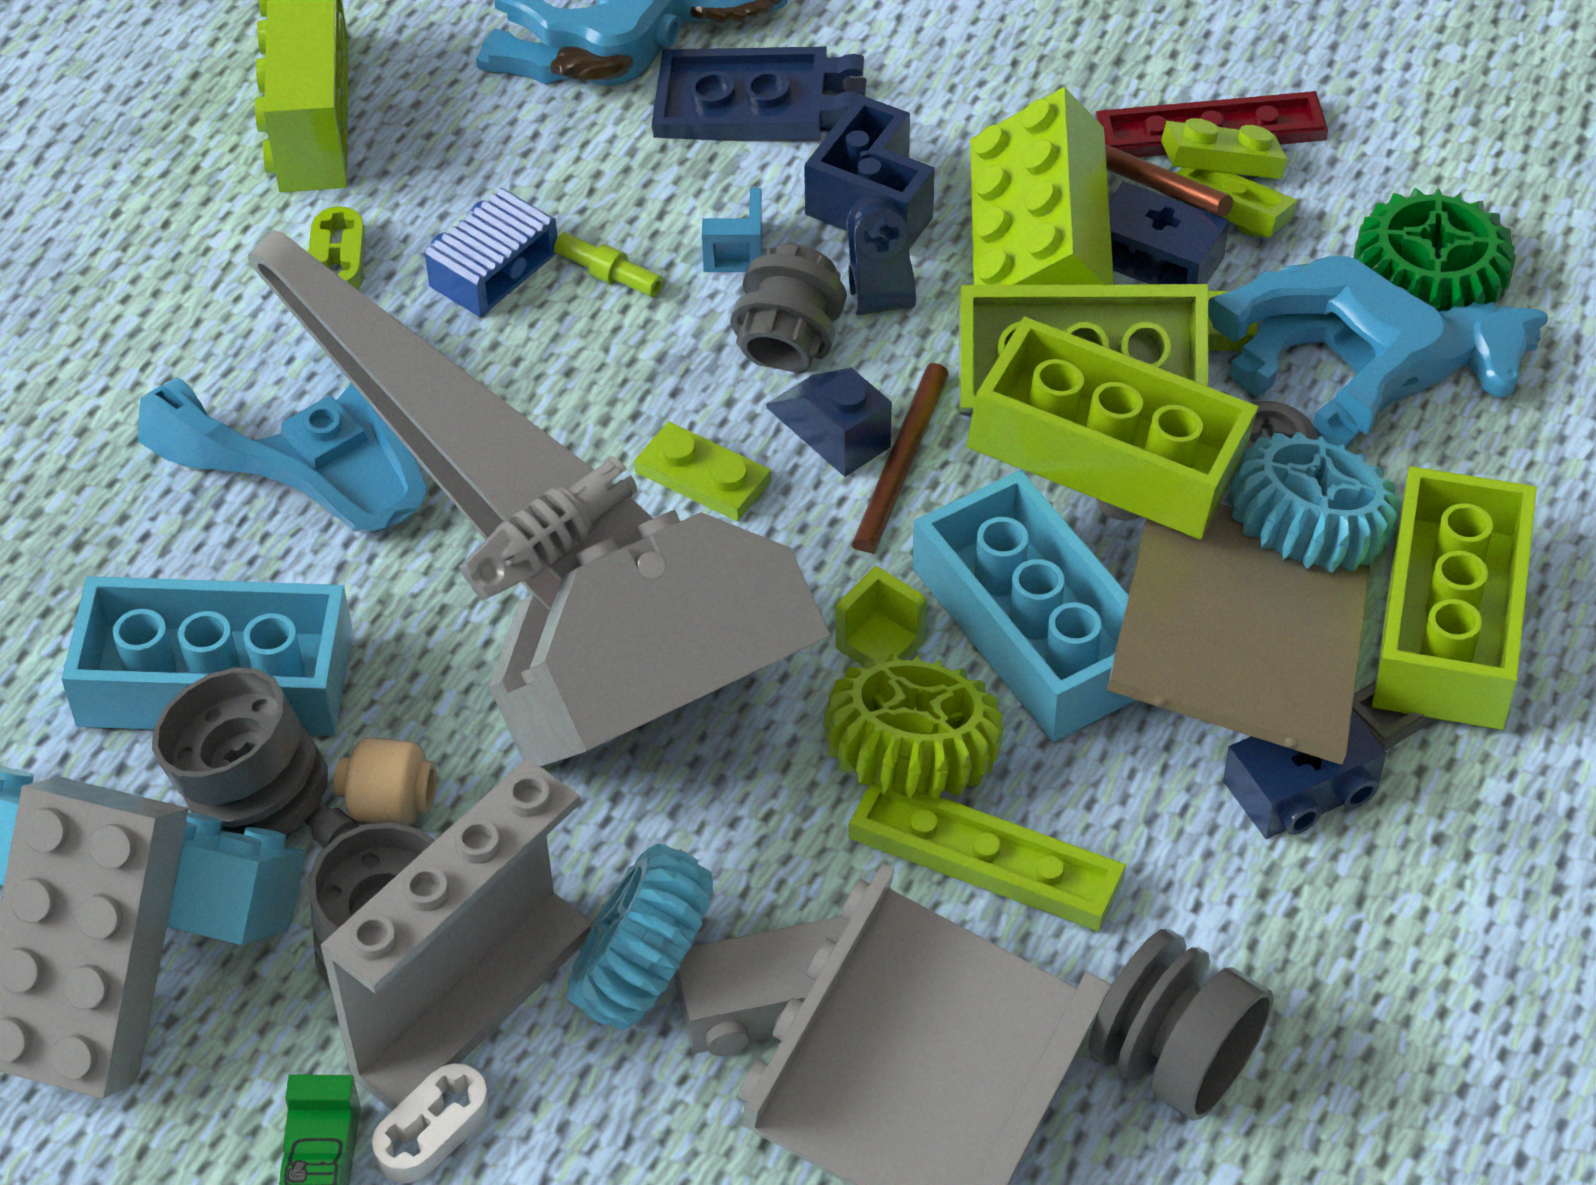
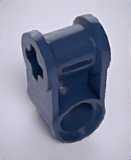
M875 195L860 198L851 206L846 219L850 258L848 266L849 287L851 295L857 294V311L855 313L860 315L913 308L916 305V288L910 260L906 223L889 200ZM883 218L887 225L879 228L878 237L871 238L867 231L874 229L875 219Z

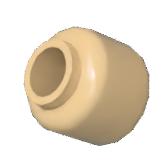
M366 737L357 742L350 758H339L334 776V794L336 797L345 798L347 813L355 822L362 824L394 822L410 826L416 822L420 814H428L432 808L437 781L436 763L427 760L423 748L418 743Z

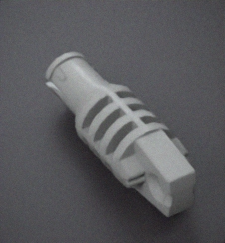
M610 456L602 465L567 490L563 487L550 488L498 525L495 531L459 566L464 578L481 600H485L528 578L533 579L587 540L589 533L592 531L591 523L627 497H632L636 494L637 485L632 475L623 481L622 479L608 489L605 487L607 483L627 470L625 465L617 458Z

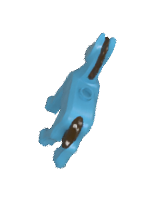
M495 0V9L507 13L508 21L527 28L543 43L517 39L509 31L494 28L484 40L481 51L476 58L477 68L486 72L525 76L543 84L562 79H580L581 81L608 86L623 84L639 77L652 64L664 46L670 48L675 43L680 27L684 22L715 21L717 23H724L727 19L744 22L747 18H757L759 13L765 14L781 9L787 5L788 0H598L596 6L573 9L557 8L543 0Z

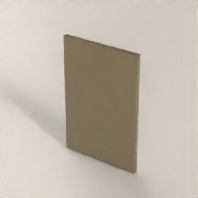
M1221 503L1201 540L1146 518L1106 690L1342 765L1347 753L1370 565L1359 564L1355 571H1347L1338 566L1331 573L1327 572L1321 565L1312 564L1306 569L1301 561L1292 558L1283 561L1282 554L1276 550L1261 549V540L1259 538L1248 537L1243 534L1244 524L1238 523L1231 517L1233 507Z

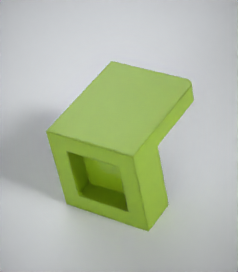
M875 565L836 605V649L862 666L866 658H874L883 663L886 662L890 654H894L901 660H907L926 639V597L921 592Z

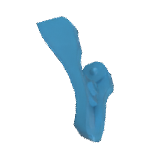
M178 377L173 378L140 398L138 442L164 459L191 468L258 474L293 486L318 502L353 531L374 533L388 529L412 515L424 501L427 485L414 456L351 382L337 400L328 395L281 423V434L259 440L247 438L224 423L209 417L191 387Z

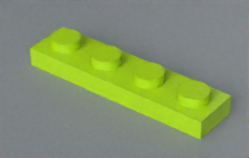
M871 783L849 821V839L1098 932H1100L1125 878L1126 864L940 796L938 800H933L925 793H915L911 800H909L905 792L895 790L883 795L881 786Z

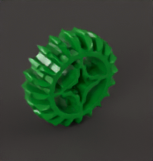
M1438 187L1432 195H1424L1419 189L1414 188L1408 198L1393 193L1387 204L1376 203L1373 212L1370 213V216L1364 218V222L1359 228L1353 258L1362 262L1392 284L1404 288L1411 295L1440 312L1449 311L1453 306L1467 307L1473 302L1477 304L1493 302L1496 304L1500 296H1504L1505 290L1510 286L1516 255L1514 254L1515 246L1512 245L1511 229L1501 225L1499 213H1485L1483 201L1471 204L1465 202L1462 191L1454 197L1442 195Z

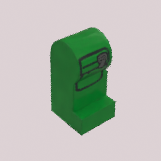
M288 1074L285 1097L288 1112L279 1185H349L361 1111L354 1076Z

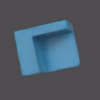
M750 188L749 218H702L703 272H746L749 263L755 258L762 256V188Z

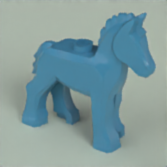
M1328 256L1316 259L1309 264L1284 266V270L1277 272L1264 271L1251 283L1236 290L1214 296L1208 300V317L1212 322L1213 328L1233 342L1246 336L1248 327L1263 318L1258 333L1250 342L1243 346L1241 354L1231 362L1230 366L1232 380L1254 397L1263 395L1273 386L1279 370L1277 359L1283 351L1297 344L1326 343L1357 373L1344 388L1337 392L1334 399L1315 413L1312 425L1315 427L1318 438L1323 436L1327 443L1336 446L1344 443L1345 450L1354 444L1359 430L1367 436L1369 435L1377 421L1379 412L1383 411L1392 402L1424 391L1467 364L1477 375L1486 393L1494 397L1509 396L1514 392L1519 380V365L1525 352L1538 348L1537 342L1541 339L1539 328L1543 327L1548 321L1547 313L1541 310L1512 308L1510 306L1497 308L1493 302L1487 304L1473 302L1467 307L1453 306L1449 311L1438 312L1434 307L1411 295L1404 288L1397 287L1362 262L1348 256Z

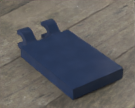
M827 46L663 49L651 124L653 138L715 141L821 139L822 128L832 130L859 95H866L867 80L860 77L864 73V56L847 54L842 57L828 58ZM826 89L832 90L838 95H825Z

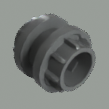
M784 244L775 248H769L766 255L757 257L749 263L742 285L745 295L741 296L735 303L730 323L734 333L737 335V345L750 361L759 366L796 373L809 369L813 358L822 359L828 355L835 337V328L832 322L841 316L847 293L843 283L840 281L841 274L827 256L806 246Z

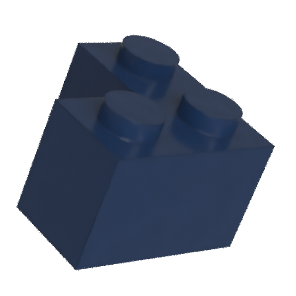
M859 95L804 164L805 215L847 231L846 219L851 206L860 198L869 195L881 196L891 202L905 221L908 229L910 249L933 219L935 167L909 158L910 113ZM883 218L875 219L874 229L867 231L871 238L878 237L879 228L887 225Z

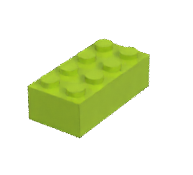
M259 0L261 16L267 17V20L257 21V37L260 54H266V58H256V77L259 93L265 94L264 97H255V119L258 132H267L269 139L263 140L266 174L276 173L279 192L347 188L348 32L343 0Z
M1063 87L1043 99L1033 101L1025 109L996 125L986 127L978 135L970 139L974 285H1114L1104 127Z
M1208 284L961 285L959 293V414L973 413L976 393L1024 316L1208 387Z
M1024 316L976 393L966 447L1201 540L1227 492L1235 472L1239 469L1259 406Z
M1409 466L1397 523L1372 708L1406 714L1412 712L1424 714V717L1504 730L1518 675L1537 486Z

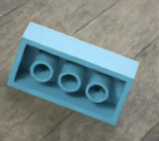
M1022 470L1016 471L914 520L912 569L1053 743L1136 701V699L1106 690L1128 594Z
M86 576L61 679L76 727L154 729L164 708L185 687L208 674L236 667L259 669L274 677L309 735L335 736L353 637L344 585Z

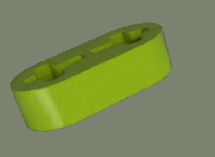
M338 206L323 210L314 217L311 224L308 253L329 269H332V264H341L342 271L338 275L359 291L363 278L366 246L362 217L357 211L349 207ZM344 229L341 243H332L331 237L335 235V230Z

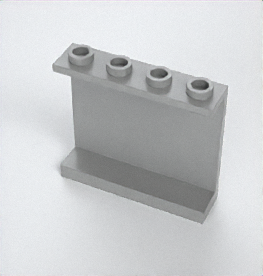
M529 758L522 761L321 944L351 1075L354 1076V1080L392 1111L431 1073L445 1065L460 1064L580 949L591 930L590 926L594 923L554 893L547 835L581 804L580 795Z
M882 863L871 884L859 879L852 889L840 915L848 920L849 923L838 942L836 943L829 938H825L819 947L807 972V976L816 981L804 1002L802 1003L792 997L782 1012L772 1034L781 1042L769 1064L758 1058L745 1077L737 1095L738 1098L746 1102L742 1126L849 1185H1008L1112 984L1086 971L1077 988L890 889L895 869Z

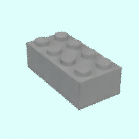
M59 776L21 787L0 903V1072L102 1099L135 1083L141 1069L189 808Z

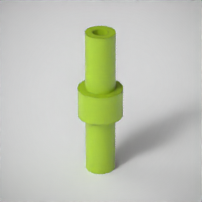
M566 232L561 233L555 242L554 252L589 268V273L592 277L612 285L617 281L652 298L656 297L662 288L663 277L628 261L626 253L607 244L597 247Z

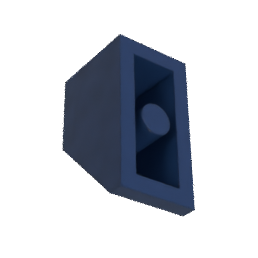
M852 367L813 374L766 403V408L844 477L891 448L892 402Z

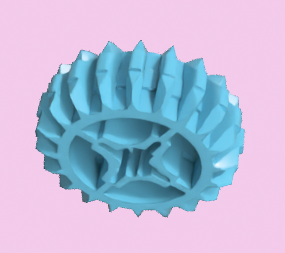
M1296 432L1291 439L1282 433H1274L1270 440L1267 438L1257 439L1253 448H1246L1239 469L1235 472L1229 486L1231 492L1228 498V503L1233 507L1231 517L1238 523L1244 524L1243 534L1261 540V549H1274L1282 554L1283 561L1289 558L1301 561L1306 569L1315 564L1321 565L1327 572L1331 573L1338 566L1347 571H1355L1359 564L1372 565L1376 556L1381 555L1385 546L1389 545L1397 528L1395 524L1399 517L1398 509L1401 501L1395 495L1396 485L1390 480L1383 479L1384 470L1382 468L1368 465L1366 463V455H1354L1345 450L1344 443L1336 446L1327 443L1323 436L1313 440L1306 438L1300 432Z
M658 843L640 854L634 865L628 867L619 884L615 885L607 902L602 905L601 912L596 921L590 926L591 930L580 947V954L572 965L573 973L568 979L569 1002L582 1009L584 1015L600 1024H609L622 1031L640 1021L645 1012L653 1008L660 993L666 991L670 979L680 969L684 956L692 947L691 943L697 931L703 925L702 918L710 907L709 898L713 893L712 873L698 864V859L681 849H672L665 844L661 845Z

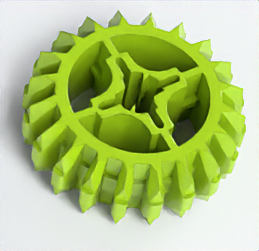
M890 654L886 662L883 663L874 658H866L862 668L857 666L848 667L844 678L835 680L833 690L829 693L828 705L825 707L824 738L828 743V755L839 759L840 771L857 773L860 785L878 784L882 788L883 795L895 790L905 792L909 800H911L915 793H925L933 800H938L942 791L953 795H961L966 785L980 786L983 775L992 771L993 763L998 759L1004 730L1003 725H1001L1003 714L997 709L998 698L990 693H986L985 682L967 680L966 669L950 670L944 667L942 660L935 663L923 662L918 655H915L912 660H901L894 654Z

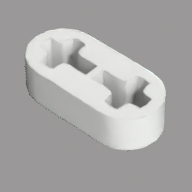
M456 1063L440 1067L431 1073L380 1122L373 1134L372 1147L377 1168L384 1177L398 1183H411L423 1179L482 1123L488 1113L489 1098L485 1080L478 1070L466 1064ZM465 1089H468L469 1105L463 1107L458 1103H453L443 1111L445 1106L442 1094L449 1090L451 1093L458 1095ZM418 1136L417 1141L420 1153L413 1157L410 1153L402 1152L394 1158L393 1141L400 1139L402 1142L409 1143Z

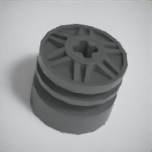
M233 667L204 676L185 687L164 708L153 729L152 751L177 792L184 797L190 811L221 819V830L244 835L245 828L253 827L287 835L297 829L317 809L326 791L328 765L303 723L299 720L276 679L259 669Z
M394 822L364 824L338 835L318 854L309 875L310 908L315 962L328 987H330L321 944L435 841L422 830Z
M1160 929L1149 937L1134 953L1113 982L1091 1029L1088 1050L1091 1057L1105 1066L1115 1065L1118 1062L1120 1075L1129 1081L1140 1079L1156 1065L1151 1084L1153 1096L1192 1121L1202 1119L1213 1109L1246 1066L1269 1020L1274 998L1271 990L1233 967L1223 968L1205 984L1211 962L1209 953L1200 947H1191L1186 951L1187 946L1184 937L1170 929Z

